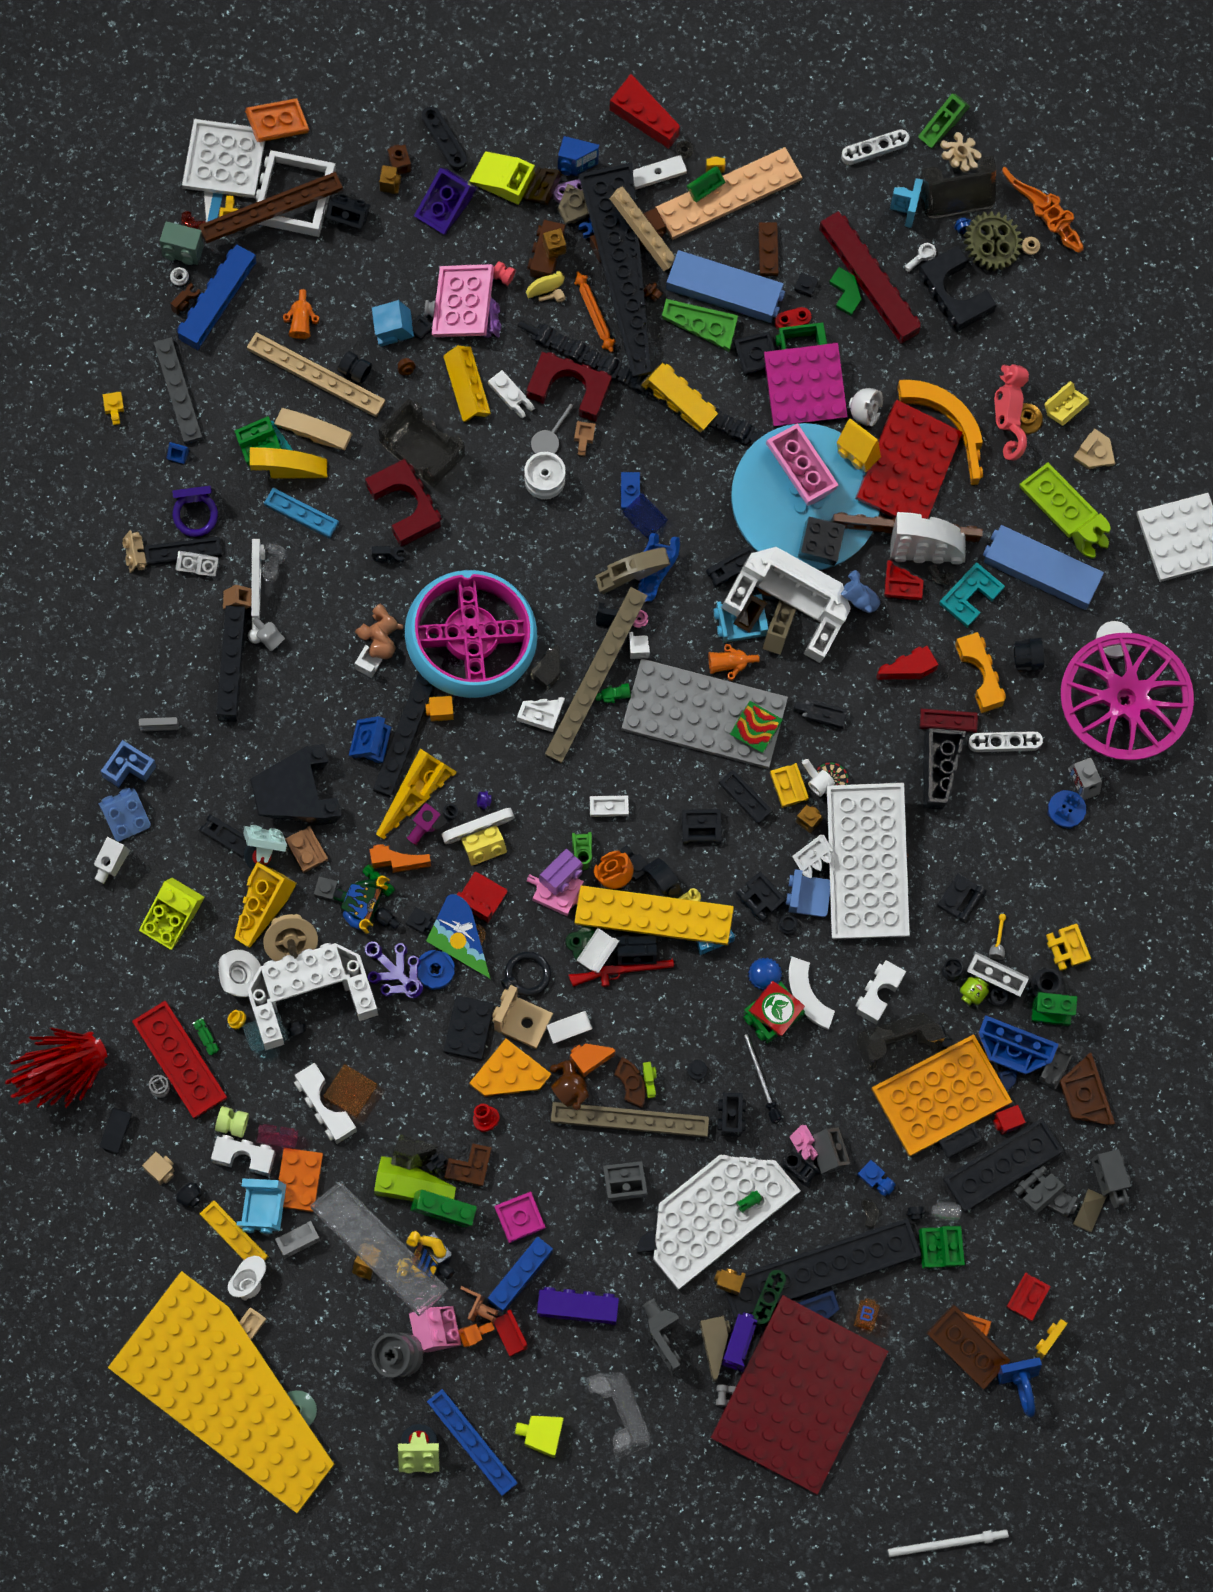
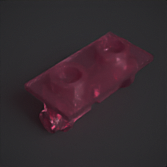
M259 1125L257 1143L282 1146L284 1148L296 1147L298 1131H295V1128L281 1127L280 1133L276 1132L277 1126Z

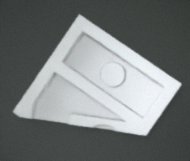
M559 697L558 700L547 701V699L523 701L517 721L553 732L565 698Z

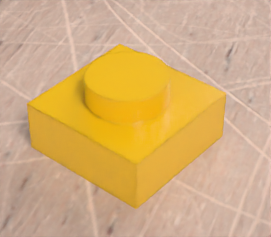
M711 157L706 159V172L717 166L720 172L724 173L725 158Z

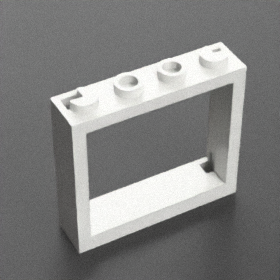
M271 150L269 157L266 156L264 167H266L265 173L261 174L260 184L262 185L261 189L257 190L256 200L259 202L266 198L275 162L325 172L324 176L336 172L335 163ZM330 196L318 200L313 223L276 216L258 223V225L319 237Z

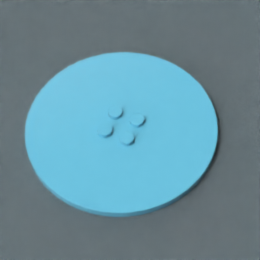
M802 423L799 426L838 483V487L828 496L815 504L807 506L766 444L768 439L796 424L786 425L770 431L759 438L742 457L732 482L731 503L733 515L741 534L756 552L778 547L817 570L828 569L834 566L798 557L805 522L808 517L831 522L833 515L839 512L852 516L863 514L866 517L874 518L879 516L880 511L855 499L866 472L862 469L858 470L849 459H844L838 454L837 441L841 433L826 426ZM845 529L838 561L835 566L856 554L867 542L873 531Z

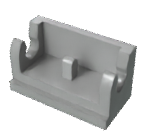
M309 1221L275 1238V1241L284 1259L319 1242L320 1238L312 1222Z

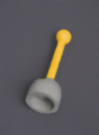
M1005 914L999 915L1000 924L997 943L991 946L989 950V957L996 960L1004 959L1005 949L1000 945L1003 923L1006 920Z

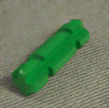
M367 865L363 869V874L370 877V879H378L381 876L377 871L375 872L371 865ZM386 881L384 885L388 886V889H382V891L386 896L389 897L391 894H393L395 890L394 887L391 884H387L388 881Z
M204 1019L196 1020L193 1025L199 1031L197 1033L204 1047L207 1046L206 1051L208 1055L216 1054L219 1048L216 1043H213L214 1039L208 1027H205Z

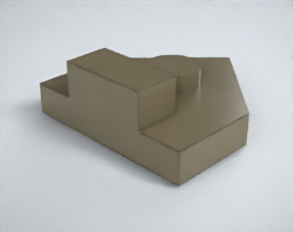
M567 184L558 207L565 225L574 224L589 217L582 190Z

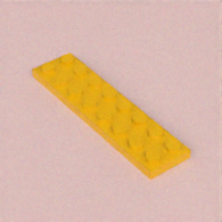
M580 886L574 923L575 925L728 945L734 906Z

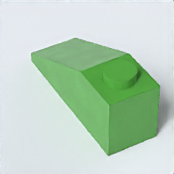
M952 93L918 137L930 148H933L958 123L970 108V105L958 95Z

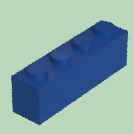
M537 1236L489 1295L488 1303L504 1314L552 1255L553 1248Z

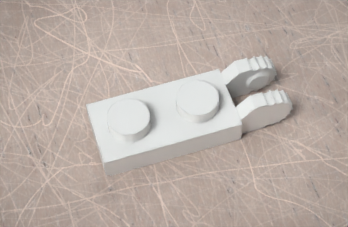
M503 370L488 381V385L520 418H524L526 414L519 404L523 403L530 411L535 409L525 394Z

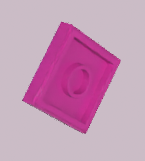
M531 1192L494 1206L509 1243L546 1229Z

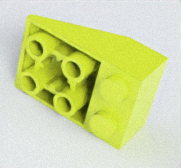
M485 151L469 183L519 205L535 174V165L517 157Z
M174 878L164 881L139 931L172 950L197 913L205 897Z

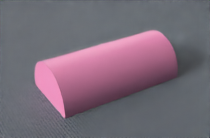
M798 423L766 441L772 454L807 506L822 500L838 487V483Z

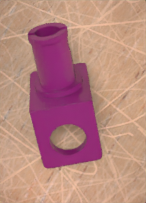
M425 803L413 819L417 825L407 839L417 845L425 832H433L435 830L432 826L441 814L428 803ZM427 810L433 814V818L429 822L423 819V813Z

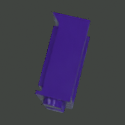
M748 1313L738 1314L722 1362L723 1366L743 1372L745 1368L743 1362L757 1323L753 1315Z

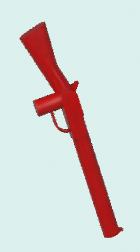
M672 958L671 960L657 961V964L603 966L599 973L592 971L589 973L568 974V977L574 987L601 976L602 987L610 986L609 980L618 979L620 974L673 968L674 963ZM619 974L618 977L609 979L608 975Z

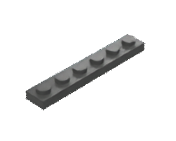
M172 337L156 341L154 346L184 445L203 440Z

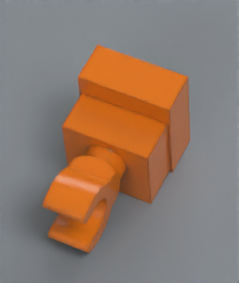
M492 1322L477 1327V1324H473L457 1331L463 1346L467 1347L483 1340L481 1335L494 1330Z

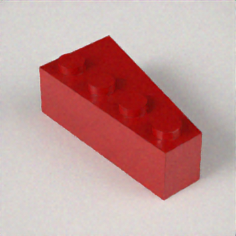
M630 74L611 98L609 110L669 149L679 137L680 125Z

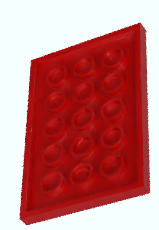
M896 400L878 441L881 457L865 473L855 499L893 518H896L897 512L921 514L922 518L928 519L962 431Z

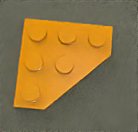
M505 1039L470 1081L469 1085L484 1097L524 1091H540L552 1074L509 1040Z

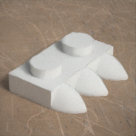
M819 835L792 857L799 869L803 870L802 874L812 878V867L821 871L822 860L831 863V852L833 850L826 837Z

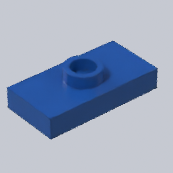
M621 472V510H640V472Z

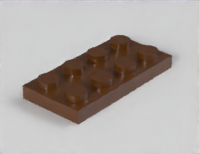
M952 1305L926 1333L981 1389H985L999 1374L1001 1365L1008 1364L1011 1361L955 1305Z

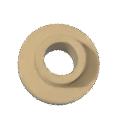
M1035 237L1025 238L1022 242V250L1028 255L1036 254L1040 249L1039 240ZM1032 243L1034 247H1030L1028 244Z

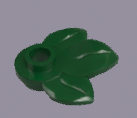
M582 926L577 932L567 935L565 944L573 952L576 960L597 930L596 927ZM573 938L578 939L577 945L573 943Z

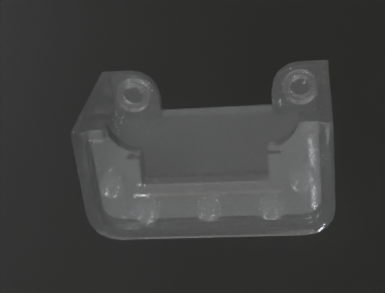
M610 1372L588 1377L586 1385L590 1394L597 1393L603 1399L612 1396L624 1425V1429L619 1430L613 1436L615 1448L612 1450L615 1458H621L647 1447L650 1443V1433L626 1375L621 1372Z

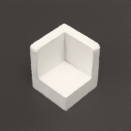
M629 632L630 659L649 658L648 636H633V632Z
M365 645L355 662V669L372 678L382 659L372 658L369 655V646Z

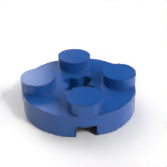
M430 950L420 956L421 964L418 967V980L422 985L430 990L446 987L452 981L455 975L454 962L447 953ZM433 965L441 968L438 974L430 972Z

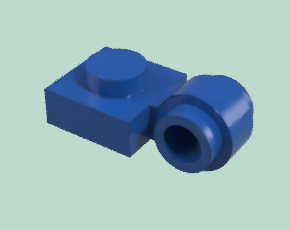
M872 1160L857 1174L871 1188L877 1184V1191L884 1197L890 1195L896 1186L889 1177L882 1179L885 1172Z

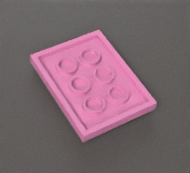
M492 264L440 266L432 326L433 337L486 336L494 266Z

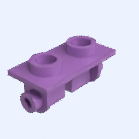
M492 298L490 300L487 333L484 337L488 338L491 337V334H494L499 338L501 323L498 313H500V307Z

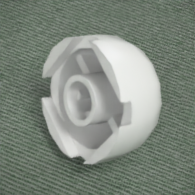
M873 388L861 389L849 401L851 414L860 424L866 426H874L881 414L877 413L878 408L883 405L882 392Z

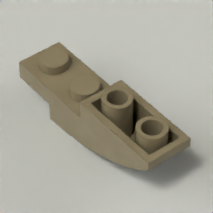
M666 548L644 551L608 565V570L595 576L599 592L605 594L633 579L639 581L669 566L670 561Z

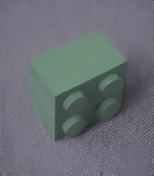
M166 221L160 238L162 256L171 261L179 260L187 265H198L204 248L202 230Z

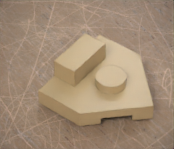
M1094 429L1082 443L1073 459L1087 469L1114 466L1115 461L1110 438Z

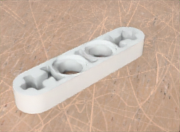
M897 130L847 146L842 151L841 159L845 164L852 165L902 149L908 145L909 134L905 130ZM898 136L904 138V141L898 140ZM886 141L889 146L881 148L879 142ZM868 146L872 149V152L866 154L862 151V148ZM847 153H850V155H853V158H850L849 156H847Z
M1038 732L975 733L969 738L968 746L973 752L1035 751L1041 747L1043 738ZM1017 737L1020 740V745H1011L1010 739ZM1023 737H1026L1025 741H1030L1032 737H1035V740L1038 742L1036 745H1033L1032 742H1026V746H1023ZM985 738H988V747H985L986 743H980L979 747L972 743L975 739H978L979 742H985ZM991 739H1000L1001 745L998 747L993 746Z
M505 808L443 832L441 836L445 844H451L461 840L462 837L494 825L499 826L507 823L515 817L511 808Z

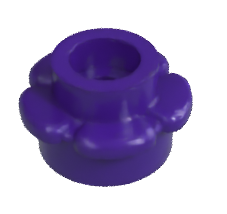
M485 790V792L478 793L477 807L486 809L491 804V795H488V791Z

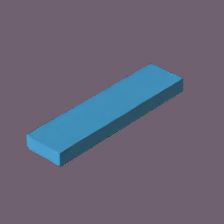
M272 488L264 502V506L328 538H331L339 524L338 520L275 488Z

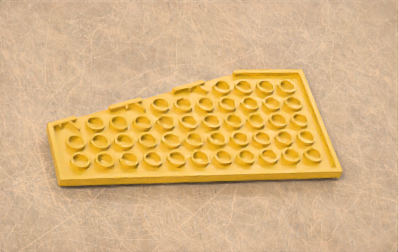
M181 1271L108 1368L289 1508L299 1513L335 1464L273 1374L230 1307Z

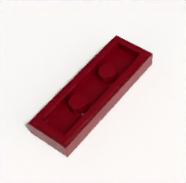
M921 709L919 729L932 728L976 733L978 713Z

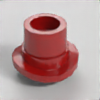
M479 1104L475 1107L473 1123L479 1131H489L498 1124L500 1115L495 1108L489 1107L487 1104Z

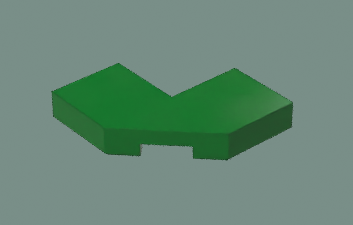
M838 267L829 284L844 292L837 302L836 308L852 316L861 302L857 282L854 275Z

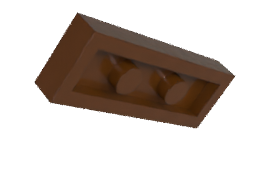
M759 222V275L778 276L777 222Z

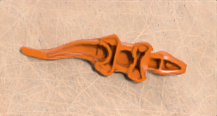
M1003 167L1002 172L1016 190L1032 202L1035 215L1042 218L1051 232H1056L1061 236L1063 245L1078 253L1083 251L1084 247L1079 235L1070 227L1071 222L1074 220V214L1061 208L1060 198L1052 193L1046 195L1040 190L1020 182L1006 167Z

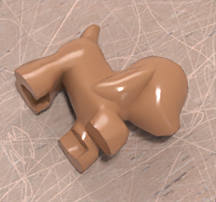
M378 604L372 611L374 613L372 617L379 622L370 627L363 624L360 628L356 629L355 633L362 640L372 639L373 642L369 648V655L372 658L389 659L393 656L396 647L388 635L396 629H403L404 626L397 623L382 604Z

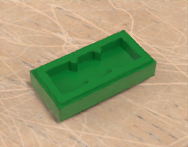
M715 166L688 184L687 188L693 201L698 202L726 182L719 167Z

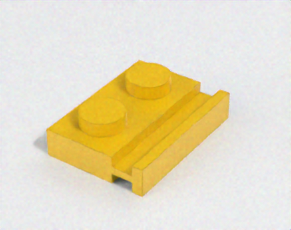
M797 763L770 771L782 808L809 799Z
M1060 1319L1057 1325L1052 1323L1047 1330L1049 1334L1047 1339H1041L1035 1347L1038 1350L1035 1356L1040 1357L1042 1360L1068 1323Z

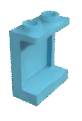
M759 594V595H754V596L758 597L759 599L763 600L761 594ZM721 601L717 602L716 608L713 609L715 620L718 619L720 625L717 626L718 637H722L723 643L767 635L769 628L765 609L750 633L733 624L737 617L721 608Z
M242 1179V1187L246 1188L242 1221H237L236 1226L242 1228V1231L247 1233H254V1230H260L261 1233L272 1234V1231H280L286 1184L279 1180Z

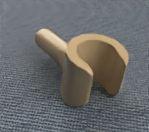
M556 289L550 295L538 297L539 302L555 298L556 302L560 303L566 299L561 289Z

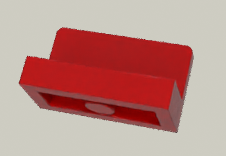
M511 1309L507 1311V1314L495 1319L493 1324L509 1357L527 1349V1343Z

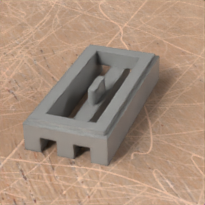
M176 717L139 719L140 731L179 730V723Z

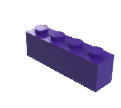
M544 1287V1290H539L537 1316L616 1325L619 1298H615L614 1294L608 1293L603 1294V1296H596L594 1292L589 1291L577 1294L575 1290L564 1289L563 1292H558L555 1288Z

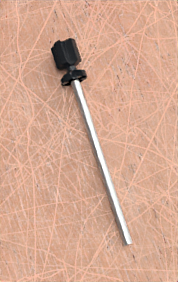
M748 1034L744 1035L768 1104L765 1106L767 1109H770L768 1112L772 1123H776L782 1120L778 1109H775L777 1106L776 1102H772L749 1036Z

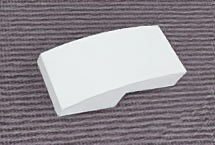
M178 551L176 570L216 576L218 557Z
M586 1011L546 1025L553 1044L592 1029Z

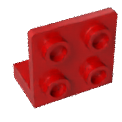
M474 872L463 891L458 892L457 895L468 903L473 915L488 923L507 894V889L480 873Z

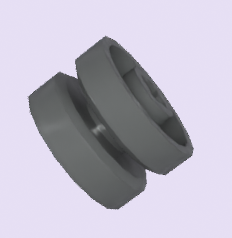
M410 1333L384 1334L376 1340L372 1348L373 1365L380 1374L386 1377L410 1376L420 1368L423 1361L421 1343Z

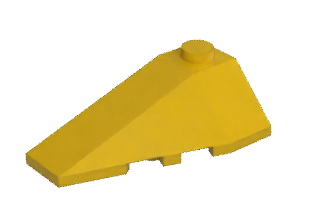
M257 862L248 878L247 896L243 899V903H245L243 913L239 916L234 938L247 947H251L288 901L297 883L285 875Z

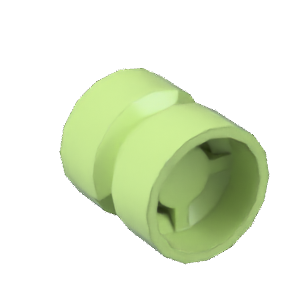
M222 1106L218 1114L215 1131L225 1134L229 1131L231 1135L242 1138L246 1131L249 1113L239 1110L235 1113L233 1109Z

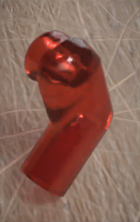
M184 211L181 215V221L187 227L199 229V225L206 222V220L196 221L189 211Z

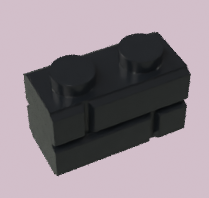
M644 934L637 937H631L630 935L617 937V940H619L617 944L618 965L657 964L656 936Z

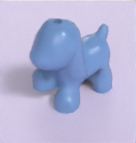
M857 570L852 571L848 575L851 582L844 586L841 595L864 612L871 613L876 611L880 606L878 595L860 582V573Z

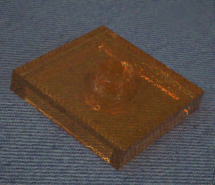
M344 1064L323 1098L357 1118L378 1085Z

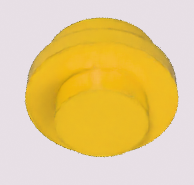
M238 1010L232 1011L227 1019L229 1026L232 1029L242 1027L246 1021V1014Z

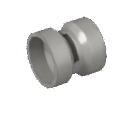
M155 1075L150 1079L149 1088L153 1096L163 1098L168 1095L170 1086L164 1076Z

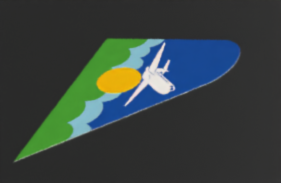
M451 894L447 896L426 941L490 978L472 910L462 897Z

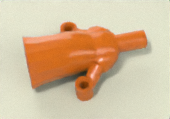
M304 289L299 290V300L292 304L291 310L287 314L283 315V321L286 323L291 321L290 317L293 315L288 335L297 339L310 338L309 315L312 318L313 324L319 323V317L314 314L312 306L306 301L307 291Z
M726 644L722 653L708 652L710 674L734 669L727 675L728 680L733 681L738 672L744 670L748 663L759 662V655L747 656L742 650H735L730 644Z

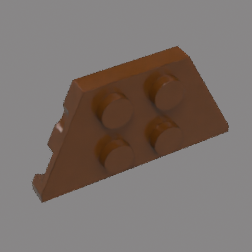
M1089 1053L1059 1083L1071 1119L1112 1126L1115 1124L1092 1053Z

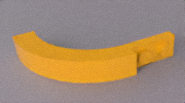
M899 380L897 387L899 401L905 404L923 405L939 411L958 430L962 431L961 436L965 443L971 485H979L980 478H983V469L978 464V460H980L979 449H981L983 441L978 424L969 409L957 397L939 386L916 380Z

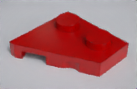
M887 560L884 597L922 600L924 580L911 575L909 571L904 568L901 569L894 565L892 561Z

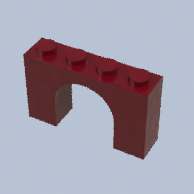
M542 352L526 390V398L544 404L554 381L561 377H574L580 380L586 389L579 408V416L596 422L611 386L612 376L608 375L605 371L593 370L588 365L576 364L571 359H562L553 353Z
M405 459L365 478V485L374 501L398 490L409 492L416 498L418 506L415 512L409 517L391 525L392 533L400 547L440 528V520H442L439 511H434L432 507L433 501L429 494L425 495L422 490L424 489L423 483L414 476L415 470L412 464H408Z

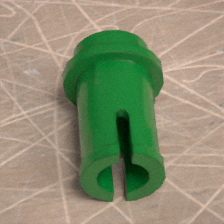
M757 1190L751 1191L748 1196L737 1201L736 1204L739 1206V1210L744 1213V1211L752 1206L760 1205L762 1197Z

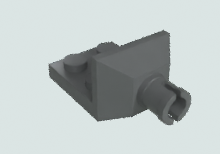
M654 1298L641 1307L649 1318V1339L673 1375L679 1371L681 1359L676 1351H671L669 1346L671 1343L663 1333L678 1325L679 1317L677 1314L666 1309L662 1311Z

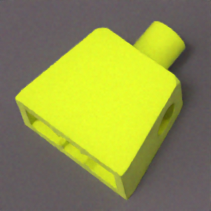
M531 1416L529 1425L517 1422L515 1434L526 1437V1447L555 1458L563 1418Z

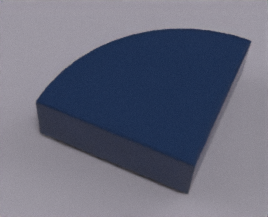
M1010 1069L997 1074L1006 1091H1009L1016 1082L1017 1071Z

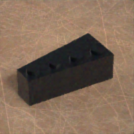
M929 728L925 733L923 808L943 809L947 804L967 731Z

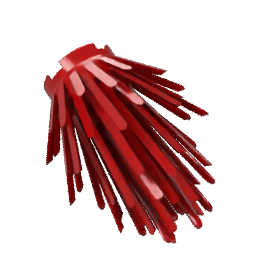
M50 1028L52 1031H55L54 1034L56 1036L29 1037L31 1040H42V1042H35V1045H66L28 1052L19 1057L18 1060L11 1061L10 1064L14 1065L31 1059L34 1060V1062L11 1071L12 1073H17L31 1068L5 1081V1084L13 1083L16 1088H19V1091L12 1094L11 1098L33 1092L18 1102V1104L23 1102L27 1104L40 1095L51 1091L40 1099L37 1105L38 1108L63 1090L51 1101L50 1105H54L70 1089L71 1092L65 1098V1102H67L65 1108H67L86 1084L79 1097L81 1101L87 1090H90L99 1070L107 1066V1063H104L105 1058L108 1056L101 1039L96 1040L92 1036L94 1033L91 1031L80 1034L56 1028Z

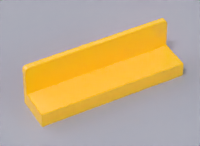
M457 345L444 355V360L462 420L466 422L474 416L487 417L491 412L471 347Z

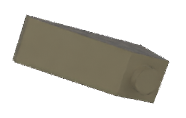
M779 600L763 646L764 650L780 655L796 612V608Z
M724 1316L700 1321L712 1382H716L718 1379L728 1333L731 1332L729 1321H725Z

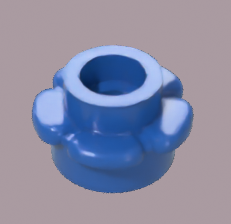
M966 218L958 219L955 224V230L959 234H965L968 232L966 227L970 225L971 220Z

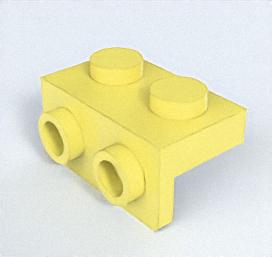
M1070 381L1053 397L1049 398L1044 405L1047 415L1063 426L1087 406L1089 400L1086 396L1075 390L1074 383Z
M497 825L461 838L472 866L507 853L504 839Z

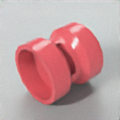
M498 261L494 267L493 279H499L508 286L515 275L516 269L512 267L507 268L504 263Z

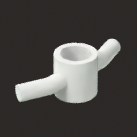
M809 759L803 760V766L813 778L808 782L809 787L816 795L821 797L825 793L827 796V786L835 784L833 778L824 770L818 773Z

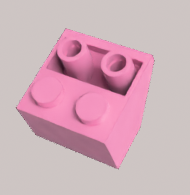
M453 1306L425 1307L409 1314L413 1335L420 1341L423 1352H433L461 1345Z

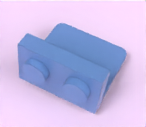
M125 788L119 792L120 794L114 797L112 795L102 799V802L98 803L116 841L126 839L151 826L134 788Z
M795 869L794 875H790L788 886L792 887L791 894L787 893L786 905H789L788 912L826 917L830 897V880L815 877L808 878L802 876L803 870Z

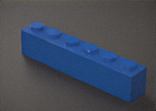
M237 244L234 249L229 250L224 264L221 263L219 265L214 279L211 278L209 280L206 291L199 295L196 306L189 310L188 318L177 329L179 340L196 350H199L256 264V255Z

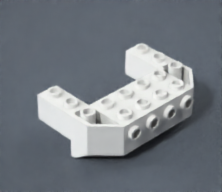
M778 547L751 553L721 608L738 617L755 586L820 622L804 652L806 656L820 663L825 658L851 609L848 600L841 595L844 590L843 583Z
M326 943L318 949L302 951L296 959H294V956L287 955L282 960L276 962L271 960L260 966L247 992L265 1050L284 1045L275 1015L278 1012L277 1001L341 981L345 991L350 990L359 1021L378 1016L377 1007L359 954L336 943Z

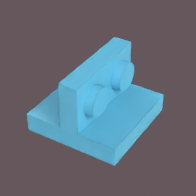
M916 178L913 191L904 187L894 188L890 209L907 213L905 227L912 228L923 183L922 179Z

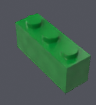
M421 1189L415 1192L410 1211L467 1228L473 1224L477 1206Z

